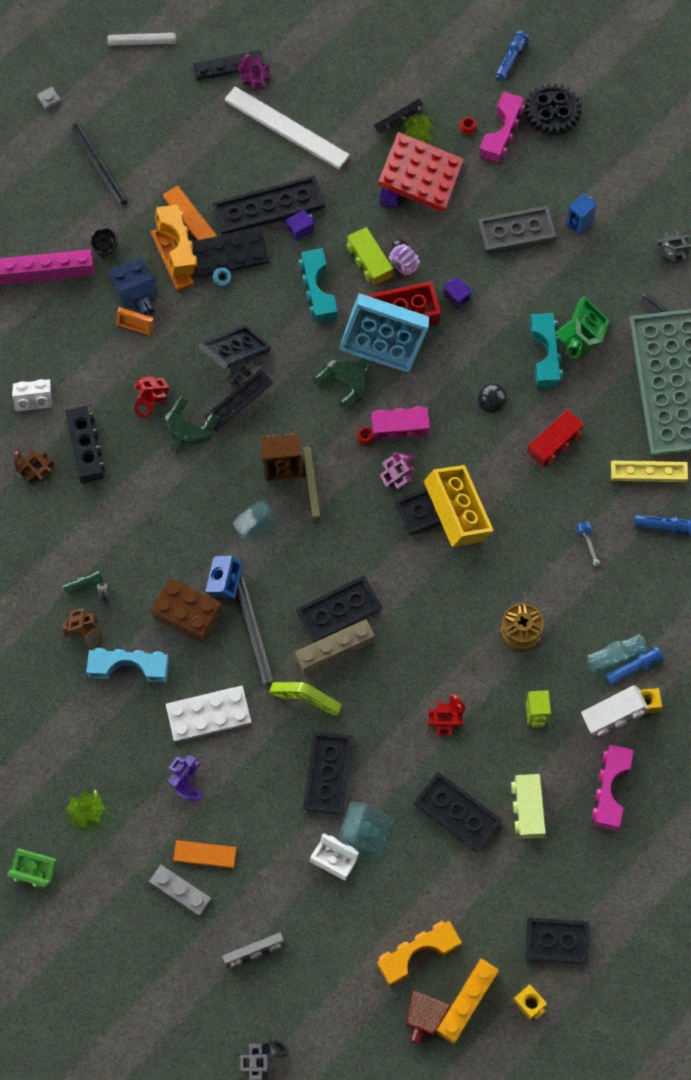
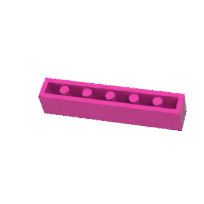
M91 250L0 259V285L94 275V262Z

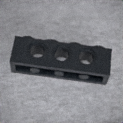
M87 405L65 410L81 484L102 480V473L106 471L104 462L99 461V456H102L100 444L96 445L95 439L99 438L97 429L92 428V423L95 422L93 411L89 412ZM81 426H87L85 429L79 430ZM86 442L90 443L88 446H82ZM89 459L94 460L91 463H85Z

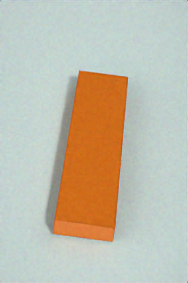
M178 186L163 194V198L169 205H178L179 211L183 212L184 225L187 226V229L196 240L217 236Z
M158 229L150 231L177 292L194 286L190 275L172 277L168 260L170 251L177 247L174 239L167 234L159 233Z

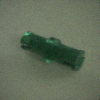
M98 570L83 577L82 575L78 576V579L62 584L67 596L82 589L83 591L87 590V587L103 582Z

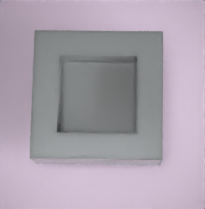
M53 87L37 94L45 110L61 103Z

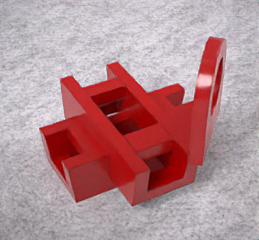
M141 377L136 382L134 389H140L141 391L134 406L136 415L147 418L151 415L156 402L160 401L162 405L165 404L167 397L165 394H168L169 385L163 378ZM143 405L147 407L148 412L141 413L138 407Z
M454 694L450 696L449 703H440V700H437V710H428L429 727H437V735L452 736V727H462L464 725L462 715L466 710V706Z

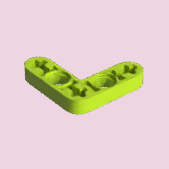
M274 682L269 691L271 695L282 699H304L322 711L336 716L339 715L342 706L326 694L302 682Z

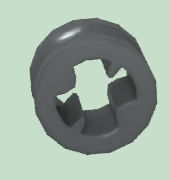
M104 583L103 586L97 584L99 600L103 601L104 598L110 600L108 584Z

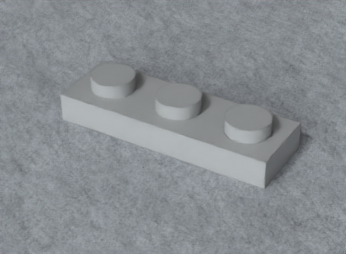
M162 865L159 866L149 881L152 885L199 916L211 901L209 896Z
M281 932L223 955L226 967L229 965L231 968L243 964L242 960L249 957L251 960L257 959L262 956V952L267 950L270 952L279 950L281 945L284 944Z

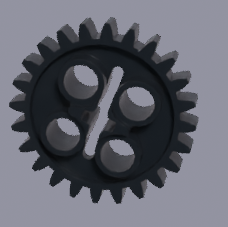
M550 83L547 84V87L541 84L540 90L535 87L534 92H530L529 97L526 98L524 115L527 116V121H531V127L536 125V131L540 128L542 129V134L548 131L550 136L552 132L558 135L559 131L565 134L566 129L571 131L572 126H576L577 121L580 120L582 109L579 97H575V91L570 93V87L564 89V84L560 87H557V83L554 84V87H551Z

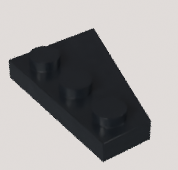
M420 98L374 124L376 131L381 130V132H384L390 128V123L394 121L399 123L406 119L405 114L409 112L414 114L421 110L420 106L423 103Z

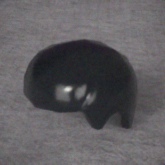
M106 227L97 229L91 236L90 244L93 251L97 254L109 255L117 248L118 238L114 230Z
M488 383L484 385L478 395L480 408L490 413L500 411L506 402V391L499 384Z

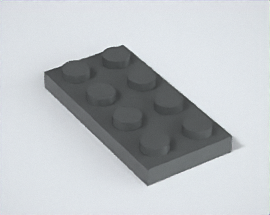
M548 206L478 219V226L486 253L554 241L557 238Z

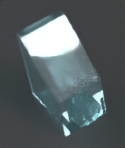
M263 498L248 506L233 522V525L243 539L274 522V511L266 499Z

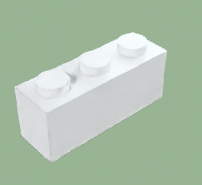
M633 685L581 713L590 733L603 736L609 732L608 729L614 726L616 728L621 727L627 723L626 720L632 717L636 719L645 714L644 711L648 710V706L639 688Z

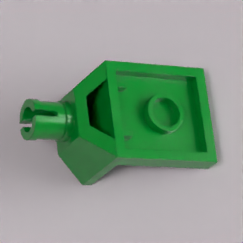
M583 296L578 301L572 319L557 330L555 334L567 346L566 354H570V358H582L602 343L610 320Z

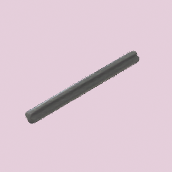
M240 577L237 588L238 597L263 684L269 685L273 683L272 673L245 579Z

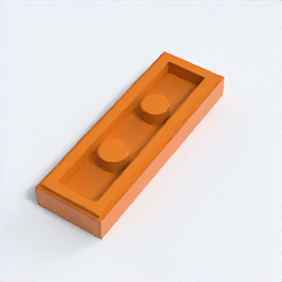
M176 840L173 861L234 868L237 847Z

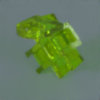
M413 114L403 124L408 130L404 135L424 143L433 141L434 139L428 133L435 127L434 124L431 125L428 122L429 119H433V116Z
M95 788L92 789L93 795L83 790L80 799L69 797V807H65L64 811L73 815L71 824L87 828L89 820L99 822L105 807Z

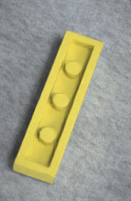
M611 461V481L687 482L688 466L687 462Z

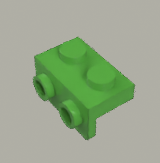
M18 848L15 853L12 869L8 872L7 876L13 877V880L16 882L26 881L32 883L34 887L44 888L52 881L57 859Z

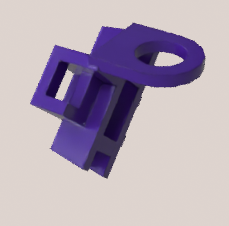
M187 755L185 759L177 756L169 767L173 775L168 782L176 790V793L186 800L192 802L200 801L202 798L201 792L193 788L188 781L192 776H195V772L201 764L196 762L197 759ZM188 793L196 794L197 797H191Z

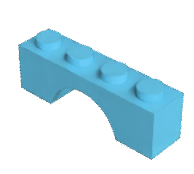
M95 648V650H89L86 672L89 678L109 679L112 672L117 668L131 665L139 668L145 674L147 681L167 683L169 658L163 652L156 651L153 654H149L140 650H136L133 653L122 649L106 651L103 648Z

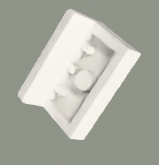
M41 379L33 382L13 384L12 397L15 410L23 411L52 407L50 380Z
M323 834L309 861L345 881L357 861L359 852L353 847L339 842L335 837Z

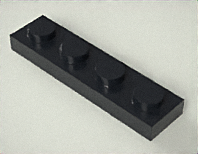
M261 50L193 63L196 80L239 72L237 70L238 65L246 54L249 55L250 59L257 58L260 55L261 65L263 66L264 61Z
M259 369L204 415L205 419L215 431H218L274 383L262 369Z

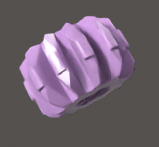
M405 244L396 246L389 256L391 264L399 273L405 276L415 272L419 267L418 255L414 253L410 246Z

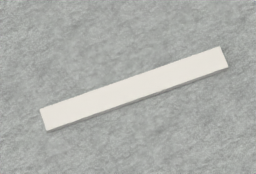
M234 87L225 98L226 103L338 170L350 158V154L237 87Z

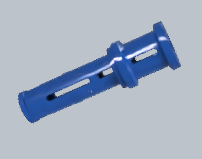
M516 32L515 39L509 44V51L495 74L496 78L503 81L506 79L516 58L523 53L524 45L530 40L526 33Z
M635 515L634 527L669 530L672 534L681 532L691 535V518L690 520L678 519L676 516L670 519Z
M653 647V650L644 655L639 654L636 660L606 674L605 678L610 683V686L641 670L647 671L658 662L663 663L664 658L658 647Z

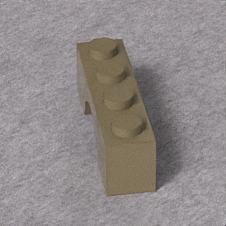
M365 619L295 651L296 660L303 674L306 675L323 667L326 662L337 655L348 651H358L375 643V635Z

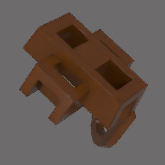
M29 448L30 453L24 457L20 450H16L14 459L16 471L29 484L36 478L42 482L52 474L50 467L54 464L52 458L49 459L45 451L38 456Z
M84 608L70 611L69 619L63 621L62 630L64 637L70 636L71 639H74V635L81 634L90 650L100 648L103 644L102 633L95 624L98 622L95 614L87 615ZM97 636L99 639L96 646H92L91 641Z

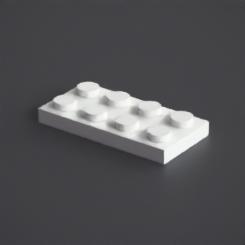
M243 685L166 704L174 743L252 724Z

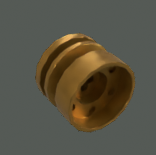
M521 603L515 604L505 612L501 626V638L508 648L517 652H528L536 647L540 641L544 626L543 616L540 611L533 605Z

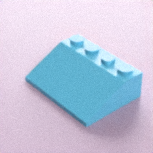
M359 293L339 350L409 373L428 330L429 317Z

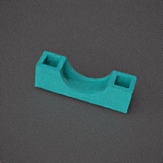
M323 248L301 252L302 259L299 260L300 270L305 272L302 278L304 286H308L309 291H306L308 302H312V307H310L311 317H315L316 323L338 319L334 295L322 292L316 284L319 277L327 272Z
M553 313L531 314V337L541 342L548 352L547 357L536 364V388L559 387L560 381H563L562 369L559 370L561 353H557V347H559L560 343L559 337L555 334V331L558 330V322L554 320Z

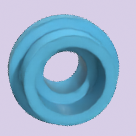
M218 268L213 273V280L217 285L225 286L230 282L231 274L226 268ZM219 274H224L225 279L223 281L219 279Z

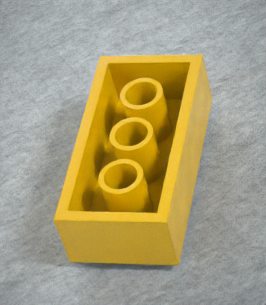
M465 465L435 469L424 480L452 547L484 542L494 531Z

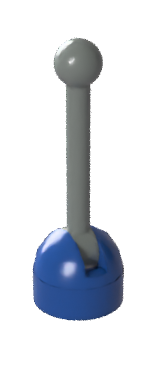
M590 521L576 525L578 534L586 538L594 560L593 565L595 567L600 566V561L596 557L589 537L592 533Z

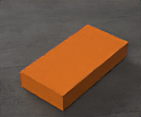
M119 307L116 319L117 326L147 335L152 334L153 317Z

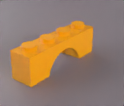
M178 205L157 207L155 220L159 233L171 236L178 245L169 254L168 264L172 277L194 274V269L197 267V258L192 254V242L188 241V229L183 224V212L179 211Z
M441 921L432 927L434 930L428 933L423 931L415 936L416 940L408 943L406 941L397 947L398 950L390 954V952H387L379 957L380 961L377 962V966L389 987L408 976L407 964L416 952L423 949H431L444 956L461 946L462 942L450 921L446 923Z
M482 958L480 959L438 1027L436 1034L453 1045L455 1044L499 969Z

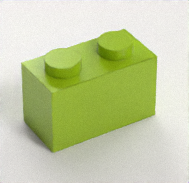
M548 690L528 692L526 699L528 726L533 725V728H542L545 724H548L551 715Z

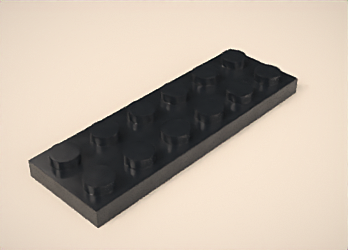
M312 175L212 202V206L221 234L225 235L287 219L303 210L309 213L324 209L325 203L316 177Z

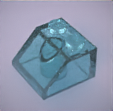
M351 802L337 839L353 848L381 857L394 819L368 803Z

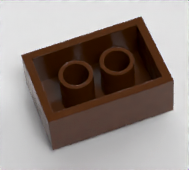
M299 434L267 435L261 438L265 481L303 477Z
M171 578L167 581L151 609L153 618L203 643L222 612L220 602Z

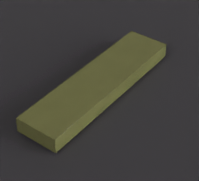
M303 447L313 523H320L311 448Z

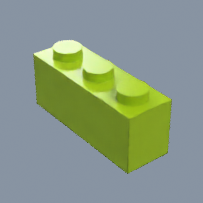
M367 227L348 236L346 247L350 254L353 253L355 255L356 264L359 268H363L365 271L364 276L368 282L371 281L375 286L393 277L391 264Z

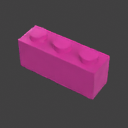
M417 406L412 409L397 408L393 411L377 410L371 412L373 440L429 435L428 408Z

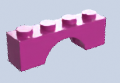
M503 92L497 106V115L503 120L504 127L496 133L485 134L480 146V158L499 163L501 158H505L508 149L506 145L511 144L513 138L512 131L517 129L519 124L518 116H522L525 109L522 97Z
M613 745L609 746L608 751L604 750L602 762L605 763V768L600 770L598 779L602 784L601 789L597 788L595 795L598 806L593 808L591 820H595L594 826L614 831L619 830L623 807L612 797L611 783L618 776L629 773L634 750Z

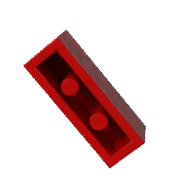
M566 410L528 445L527 453L542 467L547 463L551 465L556 460V455L560 451L564 453L569 448V443L573 439L577 441L582 436L584 424L569 410Z

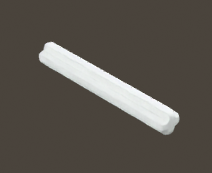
M175 33L108 36V45L176 43Z

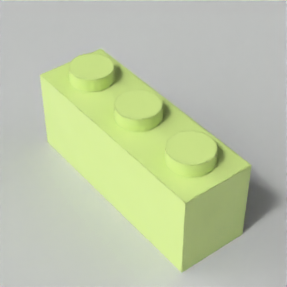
M540 774L516 775L514 782H511L512 794H516V801L513 802V812L518 815V821H515V833H519L520 839L544 838L545 824Z

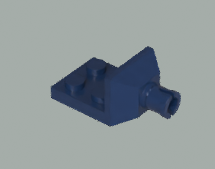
M142 257L108 270L124 306L135 309L139 308L141 314L148 316L147 309L150 315L155 313V307L152 305L157 294L155 278L150 276Z

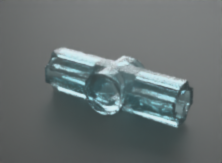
M639 634L625 641H615L607 645L605 649L588 655L587 661L591 670L597 672L611 665L617 666V663L620 662L625 663L630 657L643 653L648 648L644 637Z

